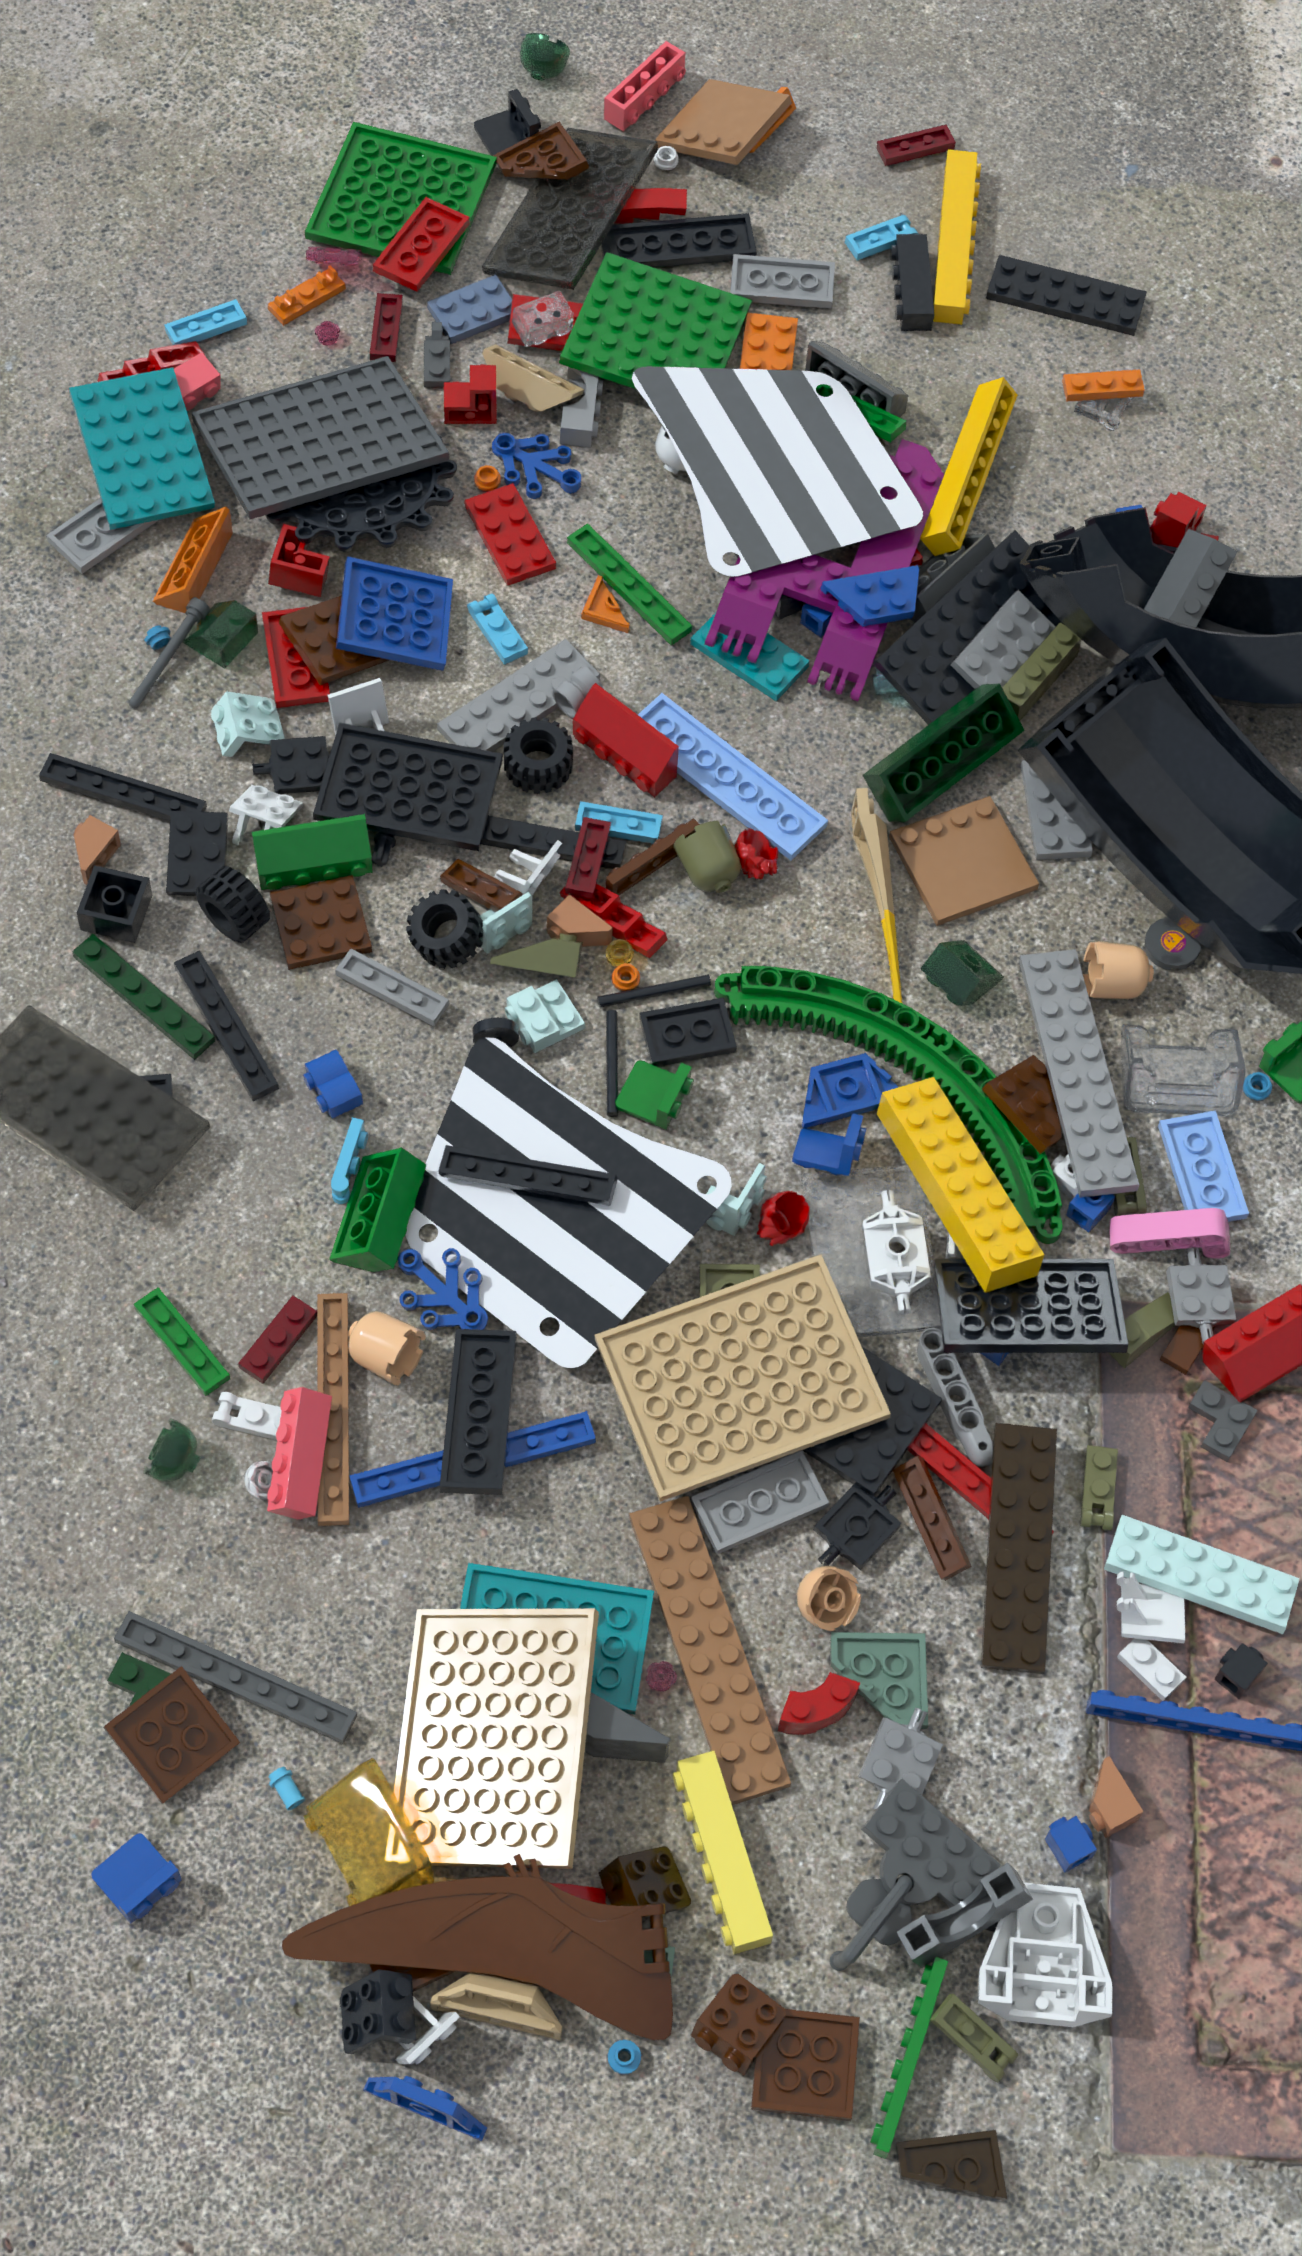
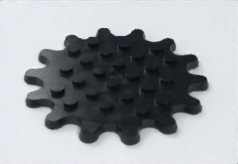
M453 460L445 461L265 516L271 524H280L287 521L298 523L299 526L295 530V536L299 542L305 544L311 543L319 536L326 535L335 538V545L341 552H350L355 542L361 538H373L382 547L390 548L396 543V530L402 527H411L418 531H427L431 527L433 519L425 511L427 507H445L451 504L454 498L453 491L440 486L437 482L452 478L457 471V464Z

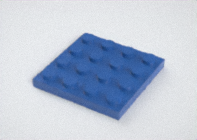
M347 556L336 649L443 671L446 665L453 579Z

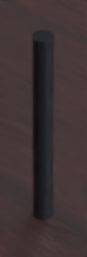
M709 974L597 996L599 1008L711 986V979Z
M616 1010L606 1011L608 1117L618 1116V1108L615 1104L618 1097V1014Z

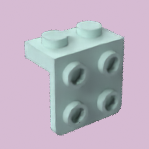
M226 691L211 710V717L215 724L217 741L220 744L222 756L233 757L244 741L270 745V740L285 739L275 701L271 698Z
M758 1164L738 1198L729 1194L706 1221L711 1228L717 1231L723 1230L735 1236L740 1227L743 1229L746 1227L752 1214L749 1212L753 1204L758 1206L765 1194V1189H763L767 1180V1176L764 1175L765 1165ZM711 1185L706 1194L715 1191L716 1187Z

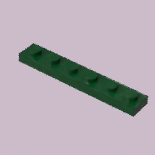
M91 934L72 951L73 957L194 1060L215 1042L213 1034L94 934Z

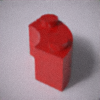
M830 1672L825 1682L814 1690L806 1692L790 1691L780 1718L778 1731L793 1735L816 1733L817 1730L837 1723L853 1705L860 1682Z

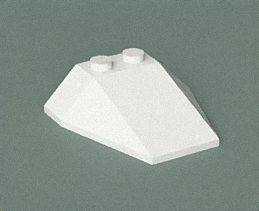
M1024 1883L1033 1900L998 1922L979 1970L978 2003L1007 2021L1076 2027L1111 2017L1112 1981L1080 1888Z

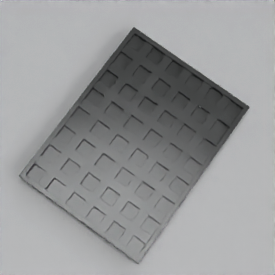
M388 356L192 412L194 424L249 519L449 461V451Z

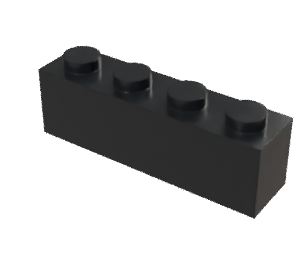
M896 234L895 245L890 247V260L895 261V265H892V280H897V285H894V300H898L899 305H896L895 318L900 320L901 331H932L934 305L927 234Z

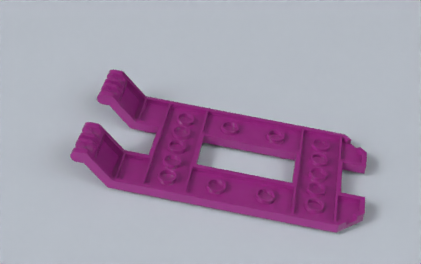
M902 439L896 455H889L923 511V517L919 524L861 541L851 568L814 554L741 576H730L704 645L714 647L718 632L728 636L721 649L723 652L728 653L733 638L738 639L733 656H740L743 643H749L753 645V648L750 649L747 659L756 664L782 594L833 613L807 683L815 686L820 676V670L827 672L830 676L827 678L824 688L830 691L835 677L838 676L840 681L835 693L838 695L843 693L846 680L854 682L856 685L852 689L850 699L858 702L888 622L862 627L853 619L850 613L845 612L838 606L839 600L830 593L825 595L820 588L823 581L910 566L944 477V473L929 450L924 446ZM886 486L880 490L881 496L888 500L895 499L898 495L893 487ZM738 556L735 566L740 563V556Z

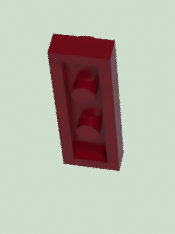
M947 124L877 141L876 149L884 165L889 166L946 152L948 149L954 150L956 142Z
M377 293L370 346L371 361L388 356L391 362H396L403 295Z
M583 817L565 887V894L593 899L611 830V822Z
M292 1295L239 1361V1369L264 1384L315 1320L317 1310Z

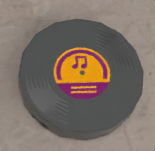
M1169 918L1159 919L1153 923L1145 935L1146 955L1155 965L1162 969H1186L1194 964L1201 951V943Z

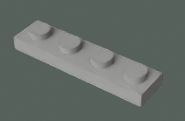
M353 949L348 951L335 970L336 976L432 1026L436 1025L449 1006V999Z

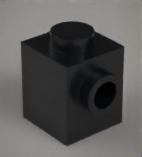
M1242 1643L1236 1651L1230 1648L1222 1657L1220 1663L1223 1666L1214 1680L1237 1699H1240L1260 1676L1268 1663L1257 1649L1247 1647Z

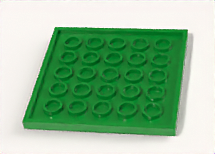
M353 122L305 229V239L379 257L424 198L427 197L470 217L469 226L434 270L451 275L497 165V157Z
M606 252L560 355L559 364L634 389L636 388L632 380L633 372L641 367L726 368L747 313L750 310L752 300Z

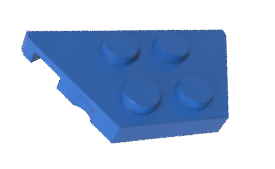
M916 565L823 581L820 589L825 595L830 593L839 600L838 606L845 612L850 613L853 619L862 627L910 619L915 612L919 567Z
M866 1053L811 1067L802 1128H809L851 1117L852 1113L858 1115L877 1110L882 1092L898 1088V1086L891 1080L892 1076L884 1069H880L876 1062Z
M404 2076L403 2080L397 2077L368 2078L363 2089L364 2092L479 2141L483 2140L487 2127L462 2106L454 2102V2096L439 2089L432 2093L422 2088L423 2083L409 2076Z

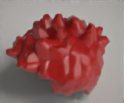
M752 828L743 830L734 845L741 861L743 873L748 874V878L754 877L755 879H763L764 875L768 874L771 876L777 874L778 847L772 848L769 840L761 831H754Z
M783 1191L772 1194L761 1206L757 1235H760L761 1239L770 1240L769 1245L774 1246L776 1244L782 1245L789 1239L793 1240L795 1237L803 1234L809 1222L810 1206L805 1202L804 1196L793 1191Z

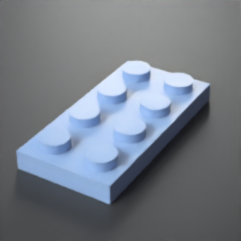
M1216 1110L1160 1120L1158 1128L1184 1210L1218 1208L1224 1210L1228 1222L1246 1219L1249 1211Z

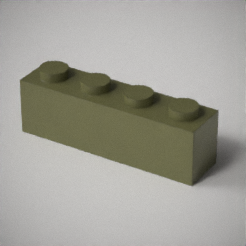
M1062 623L1056 626L1002 687L1020 721L1078 656L1081 639Z

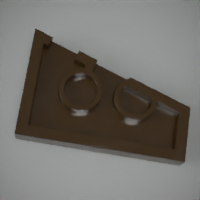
M996 2130L896 2142L895 2147L900 2179L1002 2201L1007 2200Z

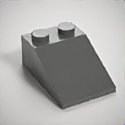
M591 1692L584 1755L587 1753L592 1757L665 1763L668 1758L670 1738Z

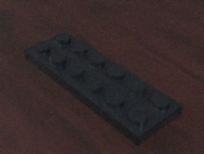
M749 213L599 226L598 229L603 258L606 252L653 268L733 261V254L757 255Z
M999 255L987 290L986 299L1134 336L1147 291Z
M456 1329L440 1493L503 1495L517 1343L516 1331Z

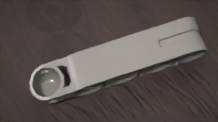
M928 1328L920 1335L917 1347L919 1361L934 1393L942 1398L940 1406L955 1437L961 1441L969 1460L977 1467L988 1466L992 1463L993 1442L984 1425L982 1411L955 1354L944 1353L941 1330ZM934 1343L938 1349H929L925 1344ZM946 1369L950 1372V1375H941L937 1370ZM958 1395L963 1401L954 1402L949 1396ZM962 1422H972L976 1427L972 1429L966 1428Z

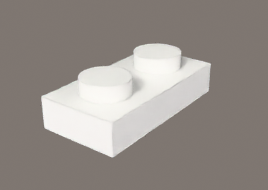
M1134 1638L1117 1656L1162 1701L1170 1696L1186 1679V1676L1148 1640Z

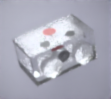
M557 291L515 307L513 309L512 324L525 347L533 344L539 345L551 337L567 334L572 330L574 314L561 291Z

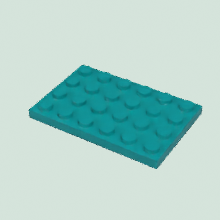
M173 367L69 388V394L110 530L215 508L213 494Z
M468 1563L460 1609L595 1608L599 1612L591 1692L627 1714H636L654 1597L653 1590Z

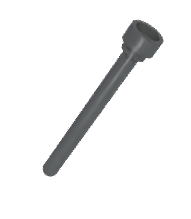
M193 597L187 604V611L185 612L187 616L131 697L129 705L132 708L140 706L195 622L204 620L210 612V607L201 599Z

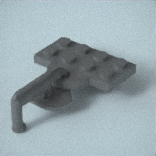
M904 1779L897 1782L861 1829L885 1850L880 1861L879 1875L881 1879L863 1880L849 1896L846 1904L847 1912L851 1919L861 1928L844 1951H836L831 1955L829 1961L831 1967L837 1971L846 1969L847 1966L853 1964L859 1958L873 1938L880 1944L887 1946L899 1942L900 1938L897 1931L912 1922L910 1905L915 1906L928 1902L936 1895L951 1908L967 1898L977 1888L980 1879L1001 1866L1000 1863Z

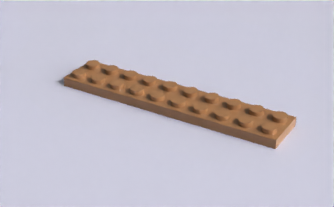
M681 1497L629 1513L635 1537L710 1751H715L731 1804L735 1805L790 1787L789 1775L689 1497Z

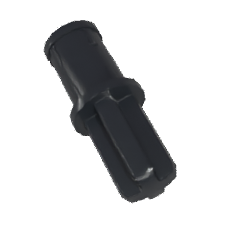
M378 832L374 836L375 847L372 854V863L377 864L378 867H383V865L388 863L391 848L395 846L396 839L395 835Z

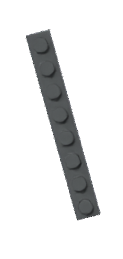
M128 1611L114 1637L115 1643L176 1670L182 1666L189 1676L344 1744L357 1718L356 1711L131 1611Z

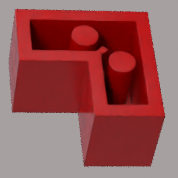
M470 365V382H444V424H497L496 365Z
M1179 491L1176 495L1170 493L1165 502L1160 501L1154 511V515L1157 517L1150 527L1153 542L1155 544L1179 547L1188 529L1197 530L1203 520L1207 505Z
M283 524L270 562L268 584L321 597L327 580L330 556L307 551L308 544L299 542L295 536L297 527Z

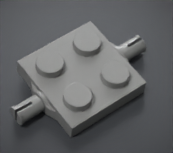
M1192 1247L1187 1249L1189 1265L1169 1266L1166 1274L1175 1325H1190L1200 1328L1202 1344H1204L1205 1340L1214 1336L1212 1327L1234 1324L1236 1315L1227 1265L1201 1264L1199 1248L1195 1247L1194 1249Z
M915 1708L909 1725L896 1723L886 1717L880 1723L858 1775L859 1778L872 1783L880 1791L873 1807L874 1810L879 1807L901 1779H904L918 1793L923 1794L943 1744L928 1738L920 1731L928 1713L919 1708Z

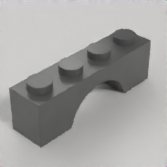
M1006 1863L980 1879L977 1888L960 1903L939 1913L923 1915L897 1931V1934L911 1960L921 1968H924L926 1964L929 1965L934 1962L935 1957H942L1029 1903L1033 1898L1018 1872L1009 1863Z

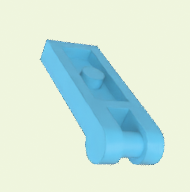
M901 215L847 235L845 244L858 261L890 249L891 245H895L896 234L919 233L914 227L910 226L911 222L908 217Z
M493 593L484 596L482 601H473L467 604L470 615L504 665L528 654V647L499 606ZM489 610L490 614L484 616L482 612Z
M352 1117L331 1180L332 1198L337 1204L348 1202L350 1197L351 1174H357L360 1164V1158L357 1156L359 1150L365 1149L367 1144L368 1132H365L364 1120Z

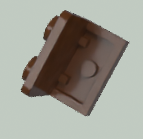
M733 1974L697 2019L690 2036L695 2039L697 2045L703 2050L711 2051L721 2058L723 2064L728 2069L734 2072L738 2071L744 2076L751 2068L758 2052L784 2019L786 2010L739 1974Z

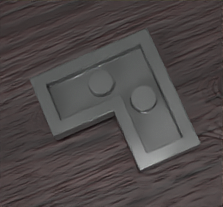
M1206 1380L1203 1381L1188 1407L1214 1423L1201 1448L1226 1462L1229 1461L1258 1411L1244 1402H1239L1234 1396Z

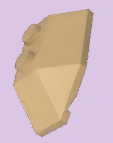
M496 344L483 350L482 354L486 364L496 365V388L504 392L507 398L519 400L527 404L530 410L541 412L583 394V388Z
M470 1972L433 1995L430 2002L431 2010L442 2013L456 2012L463 2018L561 2040L562 2025L538 1986L532 1985L529 1982L515 1979L509 1980L491 1974Z

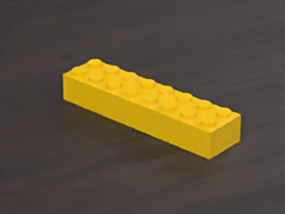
M931 1077L882 1092L877 1111L879 1119L984 1292L993 1291L1038 1276L1045 1254L935 1078Z

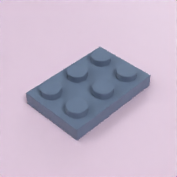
M496 275L427 301V309L436 322H442V332L445 336H449L450 344L510 321L512 298Z

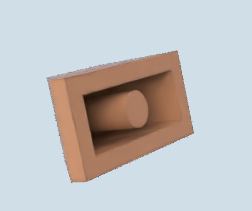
M89 815L84 823L81 822L74 831V840L84 884L87 885L94 865L104 867L121 846L118 830Z
M568 895L547 916V932L551 938H559L560 933L577 936L576 941L583 942L582 947L606 946L612 942V927L571 895Z
M1110 1756L1103 1760L1099 1768L1089 1808L1091 1813L1089 1818L1092 1825L1098 1832L1102 1831L1105 1838L1137 1822L1143 1814L1142 1808Z

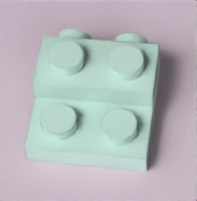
M557 979L536 990L530 986L507 997V1007L504 1008L505 1014L508 1019L518 1024L520 1029L519 1036L524 1045L529 1044L534 1053L585 1029V1022Z

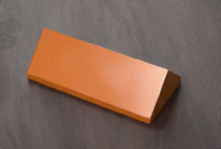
M223 507L193 520L153 599L156 605L185 613L187 611L186 606L193 597L201 598L233 534L229 508Z

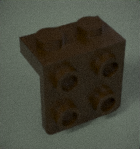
M666 1846L618 1856L598 1873L611 1905L637 1906L665 1903L666 1913L685 1909L691 1904V1898L672 1853ZM641 1916L642 1923L650 1916Z

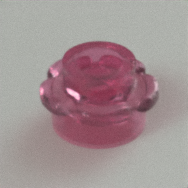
M331 321L321 322L320 326H316L315 335H317L318 341L321 344L333 345L337 342L338 333H340V327L337 324H333Z
M654 1662L647 1668L646 1682L654 1690L664 1692L676 1683L677 1673L673 1671V1666L669 1662ZM662 1673L664 1678H659L658 1675Z

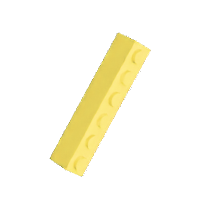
M715 1751L677 1761V1772L672 1773L677 1792L683 1791L686 1800L685 1803H682L684 1816L687 1822L692 1821L696 1832L691 1834L696 1853L702 1852L705 1864L701 1865L706 1884L711 1883L715 1895L711 1896L714 1912L716 1915L721 1914L725 1925L720 1927L725 1946L731 1945L733 1954L771 1944L773 1933Z

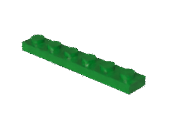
M588 523L567 537V544L602 576L671 646L692 632V625Z
M935 1957L932 1966L925 1965L920 1984L926 1985L922 1997L917 1995L915 1997L910 2015L916 2017L912 2029L906 2027L900 2045L906 2048L903 2060L896 2059L890 2078L896 2080L893 2092L886 2091L880 2110L886 2112L882 2125L876 2123L870 2143L876 2145L873 2155L884 2159L887 2158L948 1964L947 1960Z

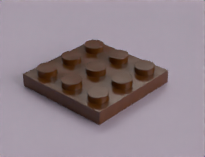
M342 595L283 615L279 620L280 626L319 685L389 661L384 658L336 649Z
M353 875L270 892V899L288 970L343 959L350 949L361 954L372 952V945Z
M182 1666L103 1727L161 1804L165 1803L240 1743Z
M785 2009L786 2015L755 2058L751 2110L851 2121L860 2017Z

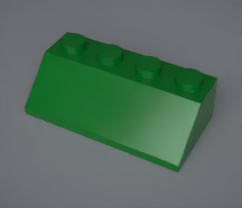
M365 814L252 832L261 890H277L285 886H303L310 882L327 881L351 875L360 877L367 873H373Z
M402 1147L363 1156L329 1260L370 1272L394 1269L403 1238L407 1232L411 1212L415 1207L418 1190L423 1182V1175L427 1164Z

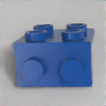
M852 1113L845 1137L807 1128L801 1129L792 1162L804 1168H815L828 1171L834 1175L842 1174L849 1176L853 1160L859 1161L867 1128L861 1127L863 1116Z
M141 1833L134 1835L91 1873L93 1881L130 1924L148 1914L153 1908V1904L160 1898L170 1895L178 1887L179 1882L182 1881L179 1870L171 1861L167 1862Z

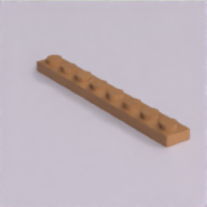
M348 1293L317 1294V1392L332 1396L318 1493V1526L349 1525Z

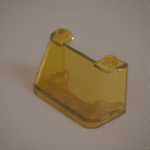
M374 1758L358 1765L306 1806L307 1814L303 1816L304 1822L311 1834L317 1832L325 1841L348 1884L350 1894L345 1897L349 1906L392 1891L434 1883L429 1857Z

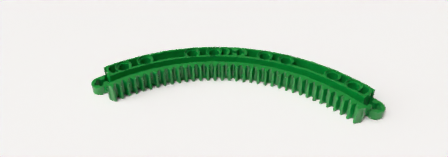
M741 966V973H725L717 977L714 994L717 998L724 997V1001L729 1003V1017L734 1025L738 1024L740 1018H743L745 1025H749L751 1018H753L757 1025H760L762 1019H766L768 1026H771L772 1022L777 1020L779 1027H782L785 1021H788L792 1029L796 1023H800V1028L803 1031L810 1025L812 1033H815L818 1028H822L823 1036L832 1031L833 1039L844 1035L845 1043L850 1039H854L855 1047L864 1043V1051L866 1052L871 1048H875L874 1056L876 1057L884 1053L885 1062L892 1058L895 1059L894 1067L896 1068L903 1064V1073L906 1074L913 1071V1080L920 1077L922 1080L934 1077L950 1104L954 1107L955 1112L960 1116L962 1123L967 1125L968 1133H973V1141L975 1143L979 1142L978 1148L980 1152H984L983 1157L986 1161H989L988 1165L994 1171L993 1173L1026 1226L1034 1228L1036 1238L1044 1244H1052L1058 1241L1063 1227L1060 1215L1062 1203L1057 1182L1046 1153L1040 1154L996 1104L986 1097V1093L982 1088L997 1076L977 1055L951 1033L913 1008L882 993L839 978L804 970L771 966ZM737 983H741L740 992H738ZM764 983H770V984H772L773 986H765V985H763V984H764ZM724 984H729L730 992H725ZM798 987H804L807 990L802 991L799 990ZM870 1008H875V1009H877V1010H879V1011H878V1012H873V1011H871V1010H869V1009H870ZM906 1023L909 1027H903L900 1024ZM967 1070H968V1071L973 1072L974 1074H973V1075H969V1074L964 1073L963 1071H967ZM1024 1156H1031L1035 1160H1027L1024 1158ZM1042 1186L1047 1191H1039L1035 1187ZM1047 1219H1050L1049 1227L1053 1229L1052 1234H1048L1047 1230L1043 1229Z

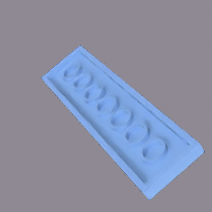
M663 693L638 714V716L679 746L677 773L746 827L752 828L754 831H761L769 840L771 846L774 848L778 847V851L790 861L827 827L828 820Z

